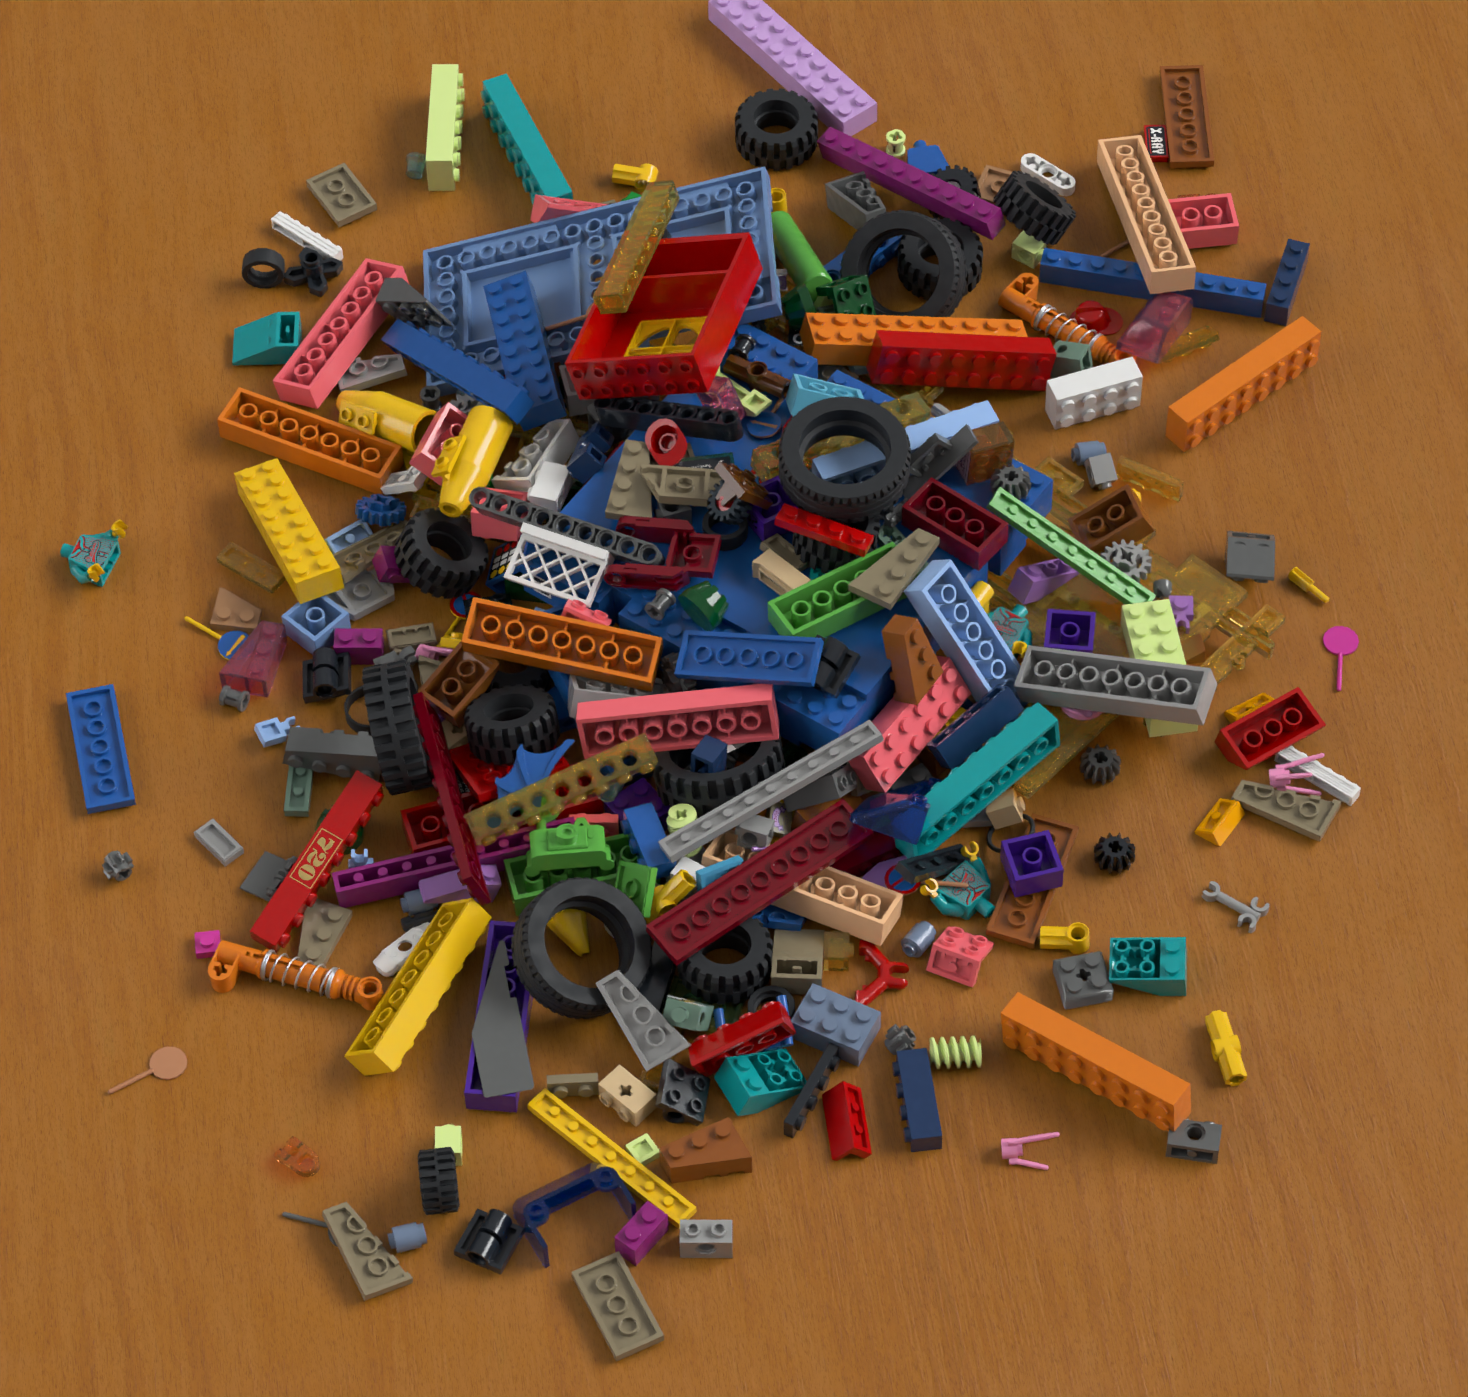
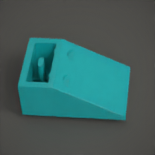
M300 311L276 312L235 328L232 365L286 364L302 342Z
M1186 937L1110 938L1109 982L1159 996H1186Z
M786 1048L726 1057L714 1076L737 1116L759 1113L800 1094L807 1082Z

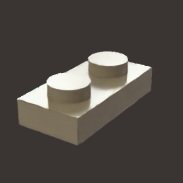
M598 1073L547 1075V1090L557 1098L599 1095Z

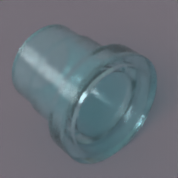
M411 152L406 157V175L411 179H421L426 167V156L422 153Z

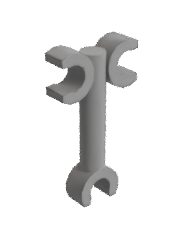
M1215 881L1209 883V889L1214 892L1210 893L1204 890L1202 898L1208 902L1217 900L1241 913L1242 915L1238 918L1237 926L1241 927L1245 922L1250 923L1249 933L1255 931L1256 923L1260 917L1267 915L1269 911V903L1259 908L1257 907L1258 897H1254L1251 900L1250 907L1221 892L1219 884Z

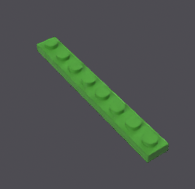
M999 487L995 491L986 509L1008 522L1012 527L1123 604L1154 600L1156 596L1154 593L1003 488Z

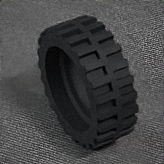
M407 659L365 667L362 670V681L367 716L378 764L389 794L393 796L433 787L432 778H435V776L428 767L427 760L430 758L422 746V742L425 739L418 730L417 724L420 721L416 718L413 710L415 705L413 695L418 693L410 663Z
M780 733L779 740L749 742L739 747V753L749 754L753 757L735 768L716 773H696L685 770L691 764V753L695 748L652 752L650 754L656 789L662 803L665 806L670 805V808L677 804L692 805L696 809L697 818L786 768Z

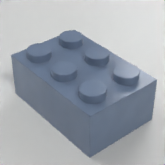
M812 983L791 1019L797 1033L792 1038L823 1052L829 1043L839 1046V1057L841 1060L859 1067L881 1028V1012Z

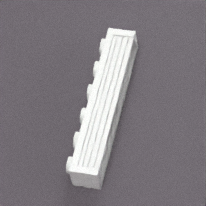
M279 211L271 218L274 230L304 248L308 247L317 251L323 260L331 257L340 261L343 259V250L340 246H336L329 239L321 237L319 233L313 232L308 226L305 227L298 220L290 218L288 214Z
M1291 745L1275 754L1274 761L1279 764H1286L1308 756ZM1317 760L1288 768L1294 773L1311 772L1313 774L1312 777L1304 779L1349 806H1352L1360 795L1361 788L1357 784L1333 772L1332 769L1323 766Z

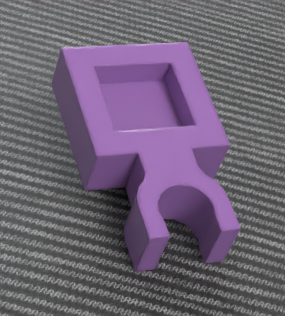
M1169 595L1176 627H1185L1186 634H1189V621H1193V596Z

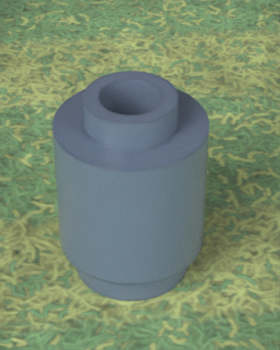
M1098 440L1075 443L1074 448H1071L1072 461L1076 462L1078 466L1084 465V461L1090 457L1107 453L1104 442H1099Z
M420 889L404 892V898L400 899L403 913L408 912L409 916L438 907V903H424Z
M926 921L916 923L901 940L904 953L910 957H920L935 940V928Z
M416 1222L392 1227V1233L387 1234L390 1248H396L397 1253L421 1248L422 1244L427 1243L423 1223L416 1224Z

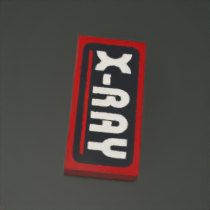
M1144 125V143L1152 162H1168L1166 125Z

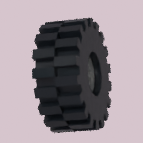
M955 165L954 169H951V166H946V170L942 171L940 168L937 170L938 174H931L974 196L981 197L977 179L972 171L969 172L966 167H963L961 170L958 165ZM928 209L933 218L939 217V219H944L943 216Z

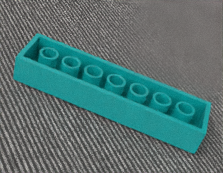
M507 73L482 81L483 91L480 93L484 102V106H482L483 115L486 119L489 118L493 133L498 134L499 144L501 148L505 147L508 161L510 163L513 162L517 177L522 178L524 190L530 193L532 204L534 203L535 194L573 199L571 188Z
M1039 702L1032 707L1026 708L1018 719L1014 722H1009L1001 733L996 737H991L983 748L978 752H973L966 762L960 767L952 769L948 777L942 782L934 784L925 796L917 798L907 811L901 812L895 817L892 827L896 848L907 858L929 853L938 848L1060 746L1058 719Z

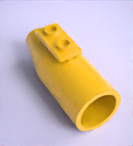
M344 390L338 395L336 400V408L340 412L339 423L396 443L412 452L416 451L436 414V411L383 391Z
M485 405L473 407L459 435L451 437L444 442L441 454L435 461V466L431 473L433 477L441 476L443 478L439 509L443 514L453 518L459 517L471 504L469 502L471 491L477 487L485 488L488 485L513 430L511 420L500 410Z

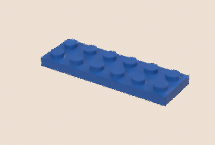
M685 630L674 675L681 679L814 687L824 641L821 638Z
M110 684L66 693L87 813L91 814L136 805L114 685Z

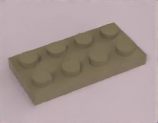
M619 1251L571 1272L578 1290L616 1361L664 1341V1334Z

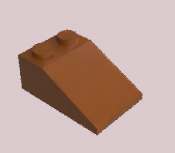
M1129 484L1067 519L1076 540L1095 553L1105 551L1106 546L1112 548V542L1114 541L1118 545L1121 544L1122 539L1125 540L1126 544H1129L1131 540H1134V543L1155 531L1140 498Z
M460 642L417 692L422 691L436 713L460 729L464 724L467 707L474 699H478L479 695L486 692L501 664L492 657L463 651Z

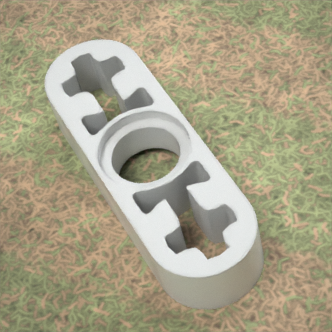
M1028 153L1022 156L1020 168L1024 174L1026 172L1031 177L1038 178L1040 182L1049 185V188L1056 190L1061 196H1070L1074 193L1075 179L1073 176L1036 154ZM1045 172H1050L1053 174V176L1044 177L1042 174Z

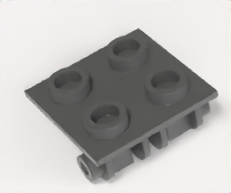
M265 851L240 886V889L269 902L298 858L292 856L285 860Z

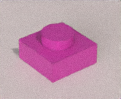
M220 930L195 933L197 959L213 957L221 942Z

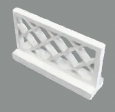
M523 522L520 529L522 535L504 574V578L565 600H579L585 603L586 607L591 608L604 577L606 566L614 562L615 558L612 554L602 548ZM526 542L534 544L537 551L525 556L523 549ZM550 550L555 551L558 558L546 564L542 554ZM539 556L543 566L531 571L527 561ZM572 557L576 558L579 566L567 571L563 561ZM524 563L527 573L520 577L512 575L515 567ZM560 563L564 573L552 578L548 569ZM593 564L600 566L597 575L588 578L585 568ZM545 571L549 580L541 584L535 583L533 576ZM582 571L585 580L573 586L569 576ZM566 578L570 587L563 591H558L554 583ZM588 585L590 592L587 599L578 598L575 590Z

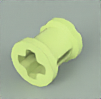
M894 129L886 134V141L888 142L886 153L897 159L905 154L903 143L906 140V135L903 131Z

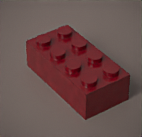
M932 477L902 506L903 526L913 532L920 528L940 537L939 548L977 571L1008 541V522Z

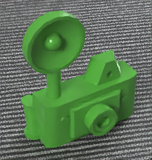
M548 790L543 791L541 809L537 812L532 808H522L519 810L523 819L529 823L536 824L537 830L529 833L531 850L526 853L527 866L525 874L527 876L534 877L543 870L600 866L602 870L606 871L613 869L614 861L611 859L610 846L605 844L603 826L590 825L585 817L576 818L573 824L566 823L557 828H546V823L555 820L560 814L561 802L555 793Z

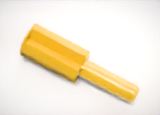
M1294 567L1290 571L1288 578L1306 593L1310 591L1324 603L1329 601V597L1313 585L1315 581L1298 567Z

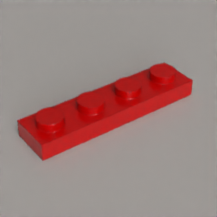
M785 503L775 517V526L861 557H865L873 544L874 535Z

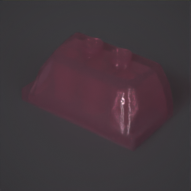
M1164 292L1153 296L1140 309L1119 338L1116 349L1158 364L1190 323L1193 307L1192 298L1172 292Z

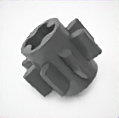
M112 851L104 858V864H102L103 872L109 880L114 877L116 881H123L132 873V868H134L133 860L127 852L122 855L120 851Z
M895 1024L887 1030L885 1035L887 1039L884 1042L887 1049L893 1055H896V1051L912 1050L915 1046L916 1036L908 1026L904 1025L899 1028Z

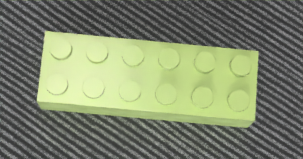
M432 64L426 147V170L429 191H455V182L460 180V171L456 167L461 164V154L457 151L462 148V138L458 135L463 133V122L460 118L464 117V106L461 102L465 101V90L460 88V86H463V73H459L458 64Z
M1169 599L1122 605L1121 626L1129 658L1186 665ZM1145 718L1149 737L1198 731V725Z

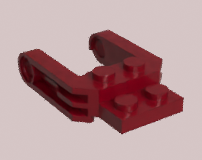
M622 516L619 518L616 532L646 542L670 543L666 566L632 563L606 566L604 581L607 584L624 588L650 590L664 588L669 591H678L690 583L691 577L713 579L722 542L721 535L696 533L693 526L687 520ZM624 526L631 527L634 530L626 529Z

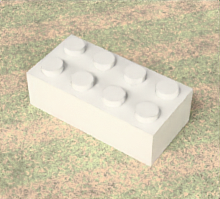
M1129 357L1049 379L1046 386L1045 411L1054 429H1059L1080 422L1091 421L1098 417L1112 415L1127 409H1133L1140 406L1143 376L1134 358Z

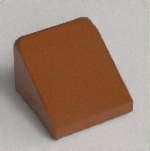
M1201 633L1181 641L1186 664L1205 662L1206 652Z

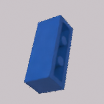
M652 802L624 809L623 820L620 821L621 829L624 835L628 834L630 839L629 847L631 853L637 855V864L658 868L656 880L670 876V873L677 865V861L671 863L659 846L658 841L667 836Z

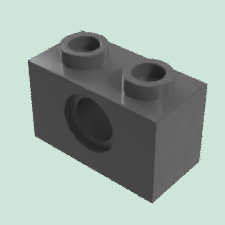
M1184 1119L1175 1132L1169 1129L1165 1157L1217 1164L1222 1125L1210 1121L1199 1122Z

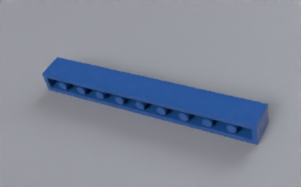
M1044 248L1039 282L1258 318H1261L1267 284L1196 272L1194 289L1150 294L1139 265L1136 262Z
M397 319L381 339L396 354H401L403 358L485 406L500 410L516 424L522 420L535 403L528 396L530 392L522 385H517L508 377L504 378L496 370L492 371L483 363L479 365V362L473 357H467L462 351L457 348L454 349L445 341L442 343L433 334L430 336L424 329H418L410 321L405 323Z

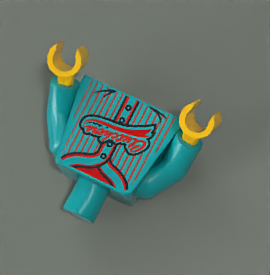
M122 520L115 521L111 529L105 533L81 535L75 546L66 543L62 545L60 556L68 558L70 572L79 583L86 584L92 582L103 587L121 554L118 538H124L126 535L124 530L128 528Z
M1016 604L1012 611L998 607L994 612L987 613L1016 660L1019 654L1024 659L1028 645L1033 646L1029 621L1025 619L1028 610L1020 604Z
M971 841L969 842V846L972 849L971 853L967 850L966 846L961 848V854L964 857H968L970 861L964 860L943 880L968 883L969 886L967 888L938 886L937 881L933 878L925 881L929 888L926 885L920 887L921 894L924 896L930 895V900L943 915L961 917L965 920L970 919L977 911L985 918H988L995 909V906L989 902L992 885L981 858L976 856L979 851L978 844Z

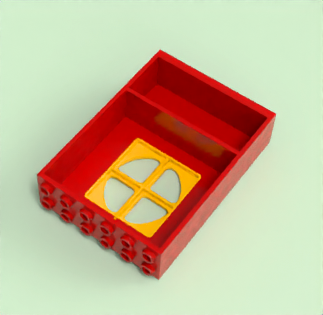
M750 232L623 242L565 362L579 400L708 392L763 270ZM682 329L693 330L698 335L695 344L673 346L679 331ZM669 330L663 346L638 348L651 336L661 331Z

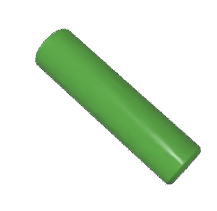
M775 211L771 213L775 254L796 286L806 284L812 301L815 302L818 297L816 287L832 282V278L792 217L787 212Z

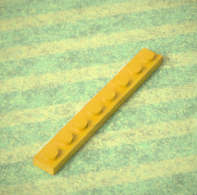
M546 1088L527 1104L530 1112L645 1203L649 1201L668 1214V1221L678 1229H680V1220H689L697 1212L696 1206Z

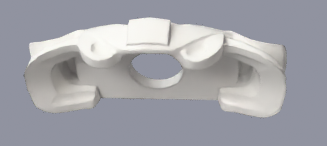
M426 922L413 927L382 950L373 961L377 971L385 977H390L400 970L430 923ZM404 942L412 944L411 949L408 951H400L398 947Z

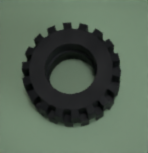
M451 1147L419 1150L417 1157L423 1211L426 1215L458 1212L460 1203L453 1149Z

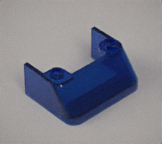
M590 1163L518 1198L514 1202V1218L519 1226L524 1227V1234L544 1268L550 1266L548 1246L537 1227L545 1224L551 1213L599 1190L601 1192L612 1191L629 1220L636 1214V1202L616 1170L600 1163Z

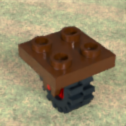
M721 461L715 466L714 469L721 476L722 480L719 481L720 484L716 483L714 485L715 491L710 490L709 493L712 494V497H708L707 501L711 503L707 505V508L711 510L709 514L714 519L728 525H738V522L742 523L744 521L743 516L746 518L749 516L747 510H752L753 507L749 505L750 503L766 510L773 504L767 496L769 492L763 486L756 483L755 475L749 470L745 469L743 471L733 463L728 465Z

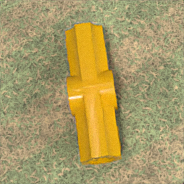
M681 869L665 885L655 887L650 918L644 917L647 924L677 906V903L695 887L696 881L694 877L686 870Z
M1221 1010L1212 1011L1209 1015L1205 1016V1024L1211 1038L1212 1056L1215 1062L1218 1061L1225 1084L1231 1087L1238 1086L1247 1080V1074L1241 1058L1239 1038L1233 1034L1227 1013Z

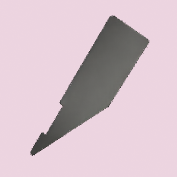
M503 940L499 941L472 1030L474 1049L485 1098L534 1088L517 999L510 997L504 966L509 965L505 941Z

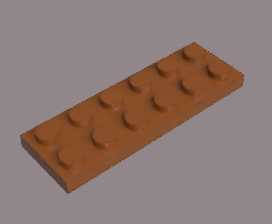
M1203 65L1160 66L1159 73L1170 168L1214 167V153Z
M1032 813L1031 818L1035 823V833L1049 830L1063 869H1065L1079 832V826ZM1029 822L1023 836L1028 835L1030 832ZM1006 878L987 926L986 935L1034 949L1040 934V928L1043 926L1057 888L1014 897L1009 880Z

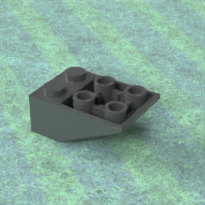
M385 278L375 301L395 321L397 319L405 323L410 321L419 327L434 326L439 328L441 326H452V323L403 278Z
M1227 531L1224 555L1226 576L1235 581H1244L1245 578L1254 579L1258 583H1268V580L1274 581V535Z

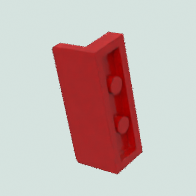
M842 1081L822 1094L832 1160L838 1161L851 1153L865 1159L872 1155L861 1088Z

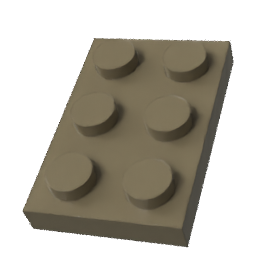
M345 163L306 180L309 190L338 227L377 210V203Z

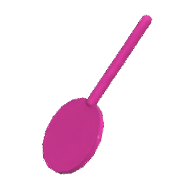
M1335 626L1325 632L1323 644L1327 651L1338 655L1337 691H1341L1343 656L1352 654L1357 649L1359 640L1357 634L1350 628Z

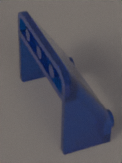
M930 778L929 780L893 789L886 793L882 792L869 796L850 814L849 820L865 828L917 845L930 809V804L927 803L928 798L925 795L934 784L942 782V780Z

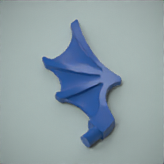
M567 739L556 749L540 754L524 750L521 744L516 751V759L511 771L503 778H495L498 801L493 814H488V818L475 817L474 827L486 828V830L492 831L502 830L508 819L516 811L522 808H532L536 812L541 809L542 794L549 775L575 740Z

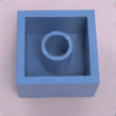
M326 595L302 604L298 602L281 616L284 633L312 655L318 648H330L334 645L335 628H351L349 613Z

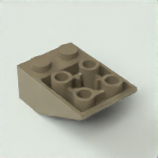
M774 930L771 986L782 987L791 994L806 995L812 983L822 987L825 930Z

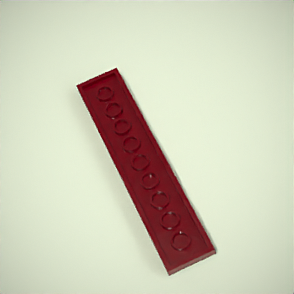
M421 691L413 695L415 702L413 710L416 718L420 721L417 724L418 730L425 739L422 742V746L430 758L427 760V764L435 778H432V783L440 795L437 797V801L445 815H442V820L450 832L447 834V838L451 847L455 850L452 853V857L457 867L460 868L457 875L462 886L467 885L471 898H476L483 906L490 903L491 900L441 718Z
M841 799L647 924L646 932L677 966L872 839L874 832L844 799Z

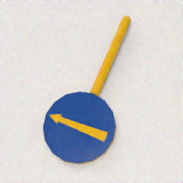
M188 616L184 618L187 622L219 639L218 651L223 658L230 661H240L246 659L251 654L253 641L247 633L230 631L221 636Z

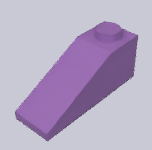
M481 865L490 900L493 902L502 885L496 865ZM460 869L419 880L418 885L423 902L446 903L471 898L467 885L462 886L459 881L457 872Z

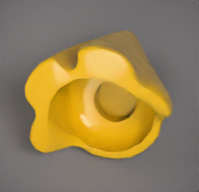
M565 909L555 914L549 920L547 926L578 956L582 957V954L590 952L586 912L577 909Z

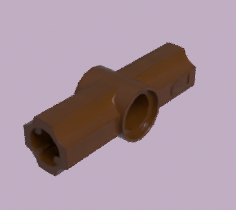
M730 354L723 366L724 373L748 383L751 391L755 389L758 392L765 391L780 399L786 398L791 380L769 371L764 362H749L739 356Z

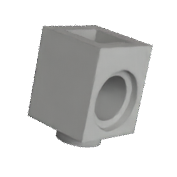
M1111 452L1090 457L1084 461L1091 488L1098 487L1099 490L1108 489L1118 479Z
M754 815L737 825L735 828V834L738 835L737 846L751 849V847H768L773 839L775 820Z

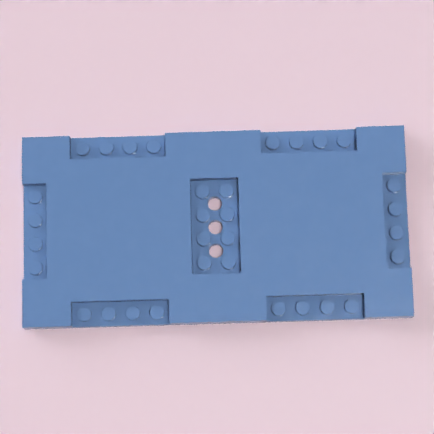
M766 167L755 168L423 250L424 297L452 323V326H441L439 328L425 326V331L430 336L432 334L436 336L442 343L445 341L454 349H459L467 357H473L479 362V365L483 363L492 371L496 370L501 375H505L483 286L526 270L535 289L545 328L586 314L588 307L595 302V298L623 242L630 241L638 233H644L652 238L656 232L665 229L669 231L671 238L750 232L763 270L738 325L782 315L771 212H773L771 184ZM596 260H601L598 264L593 265ZM597 277H602L601 280L594 282ZM585 320L546 331L553 363L560 362L561 365H565ZM682 329L679 333L690 331V329ZM664 330L651 336L638 348L650 347L649 340L665 337L668 335L669 330ZM426 371V385L439 388L441 396L461 392Z

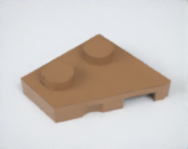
M219 588L210 622L211 629L258 634L262 619L261 609L230 591Z

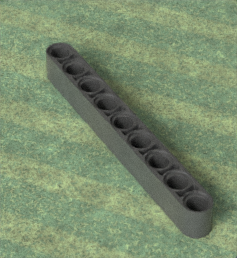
M484 487L473 489L469 495V502L482 515L518 527H522L524 522L609 551L616 560L625 563L664 566L665 564L664 555L652 543ZM487 497L483 504H479L481 499ZM506 504H507L506 509L503 510V511H500V508H501L503 505H506ZM528 511L527 516L524 517V518H521V515H522L524 512ZM549 518V522L542 526V522ZM571 525L567 532L562 533L566 526ZM592 532L588 539L583 540L587 533ZM613 539L612 544L610 546L605 547V543L608 540ZM634 547L631 553L626 554L628 548ZM651 554H656L653 560L647 561Z

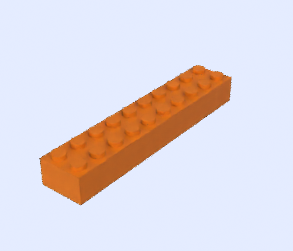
M805 313L800 329V337L805 353L818 359V365L867 366L876 330L1028 337L1022 320L993 318Z

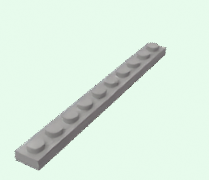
M869 719L658 841L660 848L671 863L677 861L884 741L881 732Z

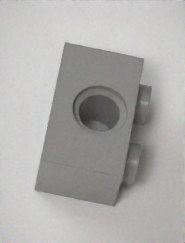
M680 1220V1258H733L732 1220Z

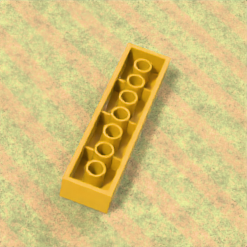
M278 458L234 473L238 494L299 603L302 604L344 589L340 566Z
M473 898L446 902L441 905L344 1057L364 1076L394 1072L400 1067L403 1056L414 1045L415 1037L426 1026V1020L438 1007V1001L442 995L450 988V982L455 974L463 968L464 960L475 949V943L478 938L487 930V924L492 917Z

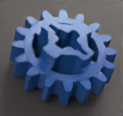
M373 494L370 495V498L364 496L362 500H357L355 515H357V519H362V522H367L370 525L391 526V523L399 524V520L404 521L406 506L405 502L400 501L399 498H394L390 495Z

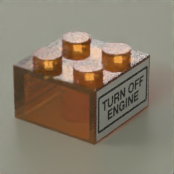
M1003 421L972 430L979 443L955 464L967 485L991 479L995 469H1001L1002 465L1011 467L1015 440Z

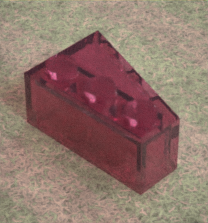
M262 620L219 672L222 689L225 685H229L232 689L240 692L248 691L250 695L269 696L287 644L285 624Z

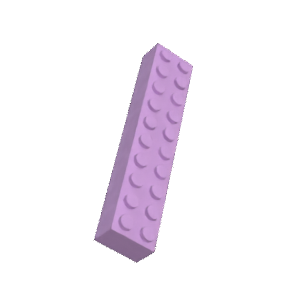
M763 0L708 1L709 20L788 92L792 90L797 92L798 96L802 95L808 99V102H811L815 107L818 119L828 128L833 127L849 136H853L877 121V102Z

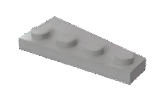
M619 970L596 982L598 989L646 1072L691 1046Z

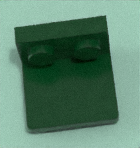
M849 275L816 287L817 296H827V299H833L836 314L876 315L867 275Z

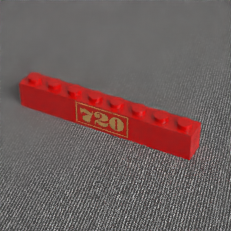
M356 770L251 928V939L270 950H275L276 953L281 947H286L291 938L289 934L294 927L298 928L302 923L304 911L307 907L311 908L318 897L316 893L321 886L325 887L331 878L330 872L334 866L338 867L341 864L346 848L348 846L351 847L358 837L356 833L361 826L365 827L370 820L371 814L369 813L373 807H378L382 802L384 794L381 783Z

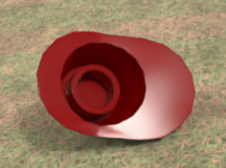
M1092 300L1081 303L1069 317V319L1075 318L1078 325L1085 324L1087 330H1096L1097 334L1101 333L1103 335L1115 334L1119 332L1123 325V319L1116 310L1103 307L1099 302Z
M666 418L658 419L647 429L645 443L659 465L674 466L682 460L687 451V441L674 421Z

